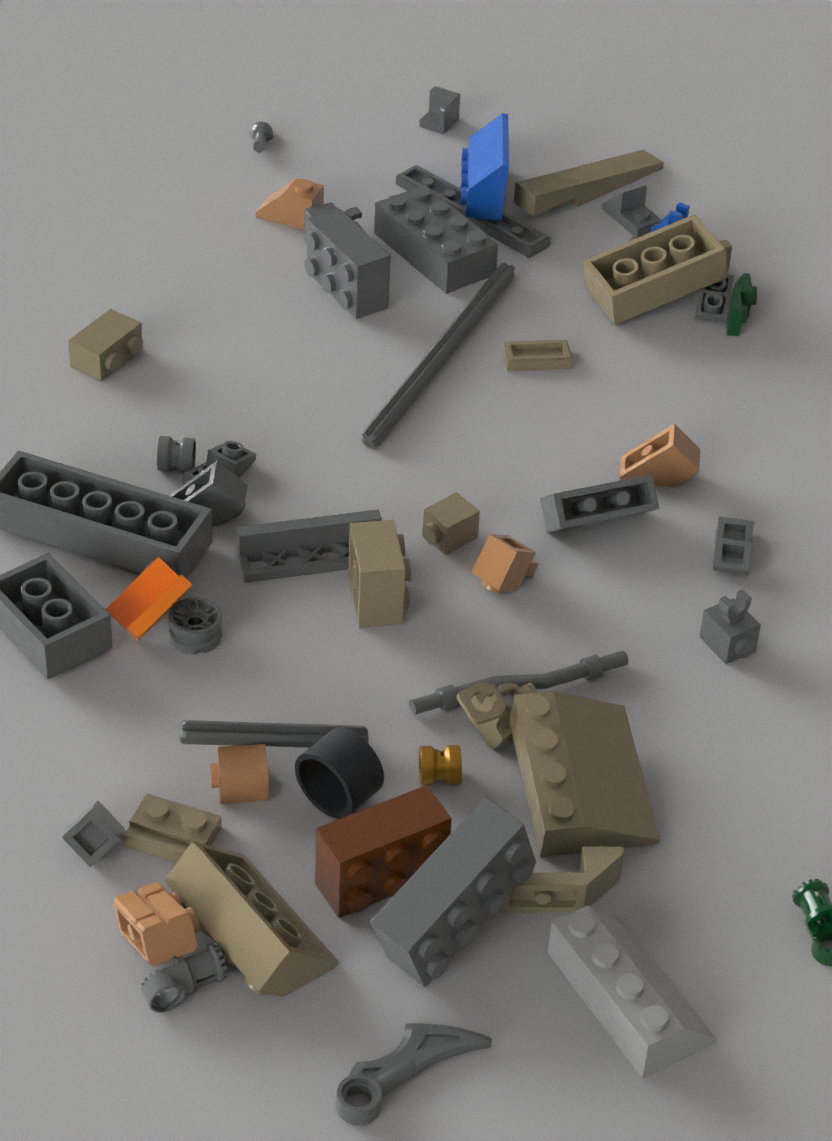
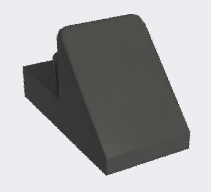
M646 185L623 192L602 204V209L635 238L650 233L652 227L662 221L645 206Z

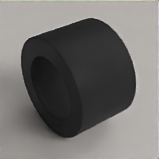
M346 728L332 729L295 761L296 779L305 796L321 812L336 819L349 816L378 792L384 784L383 767L375 751L361 736Z

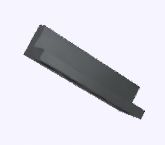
M379 509L237 527V556L244 582L348 570L350 523L382 521ZM327 552H334L340 556L327 559L321 555ZM295 556L305 559L301 563L286 561L288 557ZM264 561L268 565L262 568L250 569L249 562Z

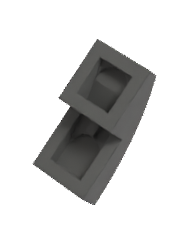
M718 517L713 558L714 571L749 575L754 521Z

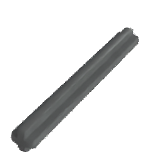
M183 720L178 728L180 743L195 745L239 746L265 744L268 747L310 748L334 728L349 729L361 736L367 743L369 741L368 729L365 726Z

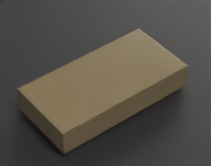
M567 340L503 342L502 352L507 371L572 368V356Z

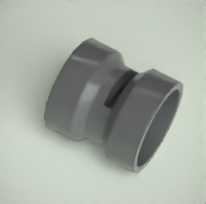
M171 436L159 437L157 470L169 471L179 466L182 472H186L195 467V438L184 437L178 443Z

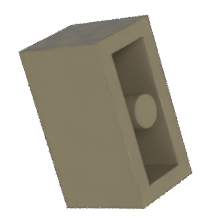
M109 309L68 340L70 367L102 381L143 349L142 323L113 309Z

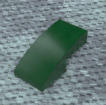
M743 273L732 289L726 323V336H739L741 323L746 324L751 305H756L757 286H752L750 273Z

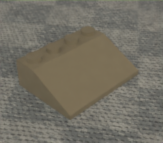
M555 691L514 695L509 723L539 856L581 853L582 847L623 846V848L659 844L660 839L625 706Z

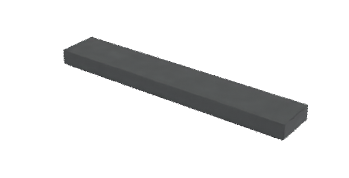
M418 165L396 176V185L409 191L417 186L426 185L465 216V206L460 205L461 192L459 187ZM505 212L502 214V221L466 217L490 237L528 258L535 256L550 246L551 237Z

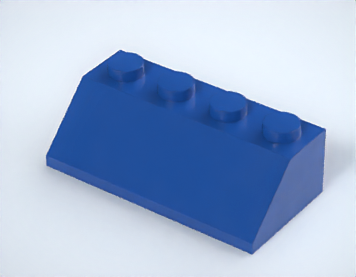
M506 113L500 114L469 137L468 148H462L460 205L465 206V217L502 221L509 170L508 114Z

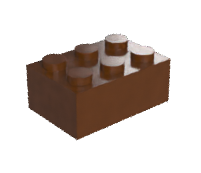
M425 785L316 828L315 884L338 918L353 912L363 911L374 903L393 897L451 834L452 818L430 788Z

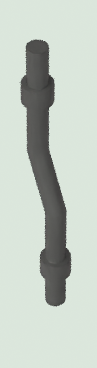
M625 651L602 657L592 655L582 658L578 664L544 674L492 676L457 687L451 684L437 688L433 694L410 700L409 707L413 715L437 708L447 710L457 707L459 705L457 700L459 691L480 682L491 685L495 684L497 688L499 685L508 682L515 683L520 688L525 684L532 683L536 689H547L581 678L591 680L603 676L605 671L628 665V656Z

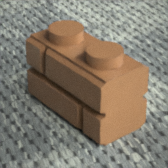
M154 882L139 888L138 893L132 890L115 897L113 905L120 933L153 967L170 961L172 955L178 958L196 951V946L198 945L195 933L200 931L197 916L191 907L183 908L180 897L176 892L169 894L161 885Z

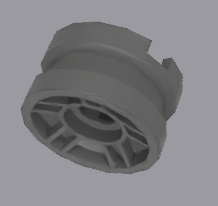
M191 597L180 600L171 607L169 612V637L171 644L176 650L185 654L195 655V651L204 650V653H208L220 644V637H222V614L218 605L207 598Z

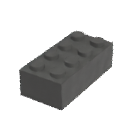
M426 185L417 186L409 191L375 202L374 234L445 294L486 279L497 269L499 243Z
M485 796L370 921L387 958L423 987L433 978L440 977L446 971L451 957L459 948L469 945L476 937L479 926L486 918L499 912L506 902L507 895L517 884L524 883L531 876L537 862L524 824Z

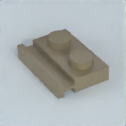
M146 793L129 821L130 826L127 831H123L122 846L177 862L192 841L212 845L222 827L221 816Z

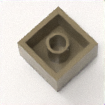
M394 520L350 523L348 579L359 628L403 624V609H408L410 606L409 590L405 586V581H411V566L409 559H403V556H405L403 534H397Z

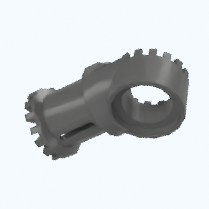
M212 943L207 945V950L185 958L183 956L173 957V966L155 970V975L149 974L150 979L145 977V984L141 983V991L150 1009L157 1013L170 1011L182 1003L186 994L193 992L194 986L213 979L219 981L228 979L227 966L225 964L221 965L225 960H220L223 954L220 952L219 946L217 947V944Z

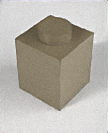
M456 492L424 509L422 536L429 544L434 545L443 554L447 555L478 538L480 511Z

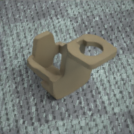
M480 682L459 691L457 700L486 743L492 749L514 742L509 723L512 707L509 708L503 696L511 694L514 698V695L538 693L532 683L525 684L520 688L517 684L508 682L499 685L497 688L495 684L491 685Z

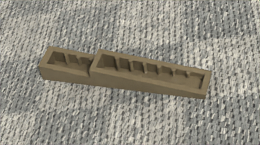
M643 149L515 182L514 204L533 217L568 201L578 207L663 169L664 162Z

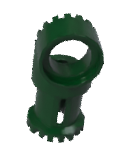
M810 879L808 884L804 881L802 883L803 887L798 886V890L793 891V902L803 910L806 916L805 926L813 940L811 948L813 957L823 965L832 966V949H826L821 944L824 940H832V902L828 897L829 887L825 882L819 881V879H815L814 882Z

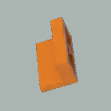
M158 557L105 610L138 642L191 589L192 584L182 574L178 576Z

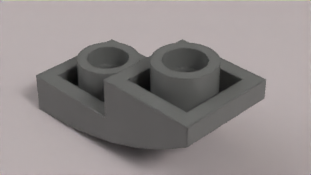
M727 274L726 279L699 290L695 313L696 319L727 322L734 275Z
M231 440L208 450L206 463L184 472L182 485L216 461H219L235 476L240 478L254 463L257 454L244 448L239 442Z

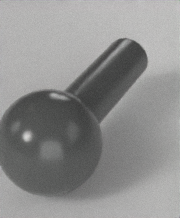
M257 122L250 130V136L254 140V151L258 153L263 152L266 141L271 140L273 137V129L266 122Z

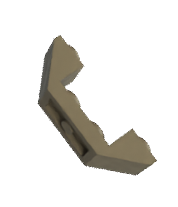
M623 846L582 847L579 872L532 873L524 883L517 884L507 895L506 902L499 913H568L587 905L591 906L620 880L624 857Z

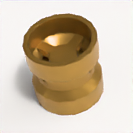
M447 745L443 751H440V749L436 750L433 746H419L420 785H433L436 781H441V779H444L448 785H461L462 758L460 745Z

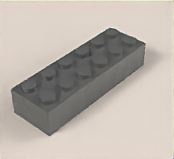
M19 450L0 471V530L140 574L151 560L160 557L162 560L171 563L178 570L179 575L182 574L185 578H187L213 542L211 508Z

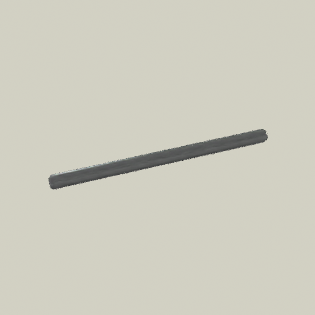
M504 262L494 271L362 431L363 438L361 441L364 445L368 444L371 447H376L514 278L515 267L513 265H508Z

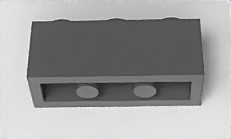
M652 474L554 493L540 498L547 532L660 509Z

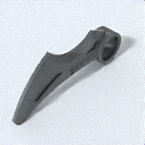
M405 1024L403 1039L393 1052L377 1060L356 1062L349 1076L339 1083L336 1095V1111L341 1119L353 1125H365L373 1122L379 1116L382 1096L435 1063L462 1053L490 1048L492 1038L474 1031L447 1025ZM354 1093H362L367 1095L371 1102L365 1106H354L348 1102L347 1098Z

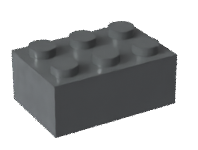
M340 208L308 218L307 233L305 234L307 259H305L304 263L308 275L313 277L355 319L389 308L391 255Z
M46 553L0 575V630L47 679L113 648L111 615L50 553Z

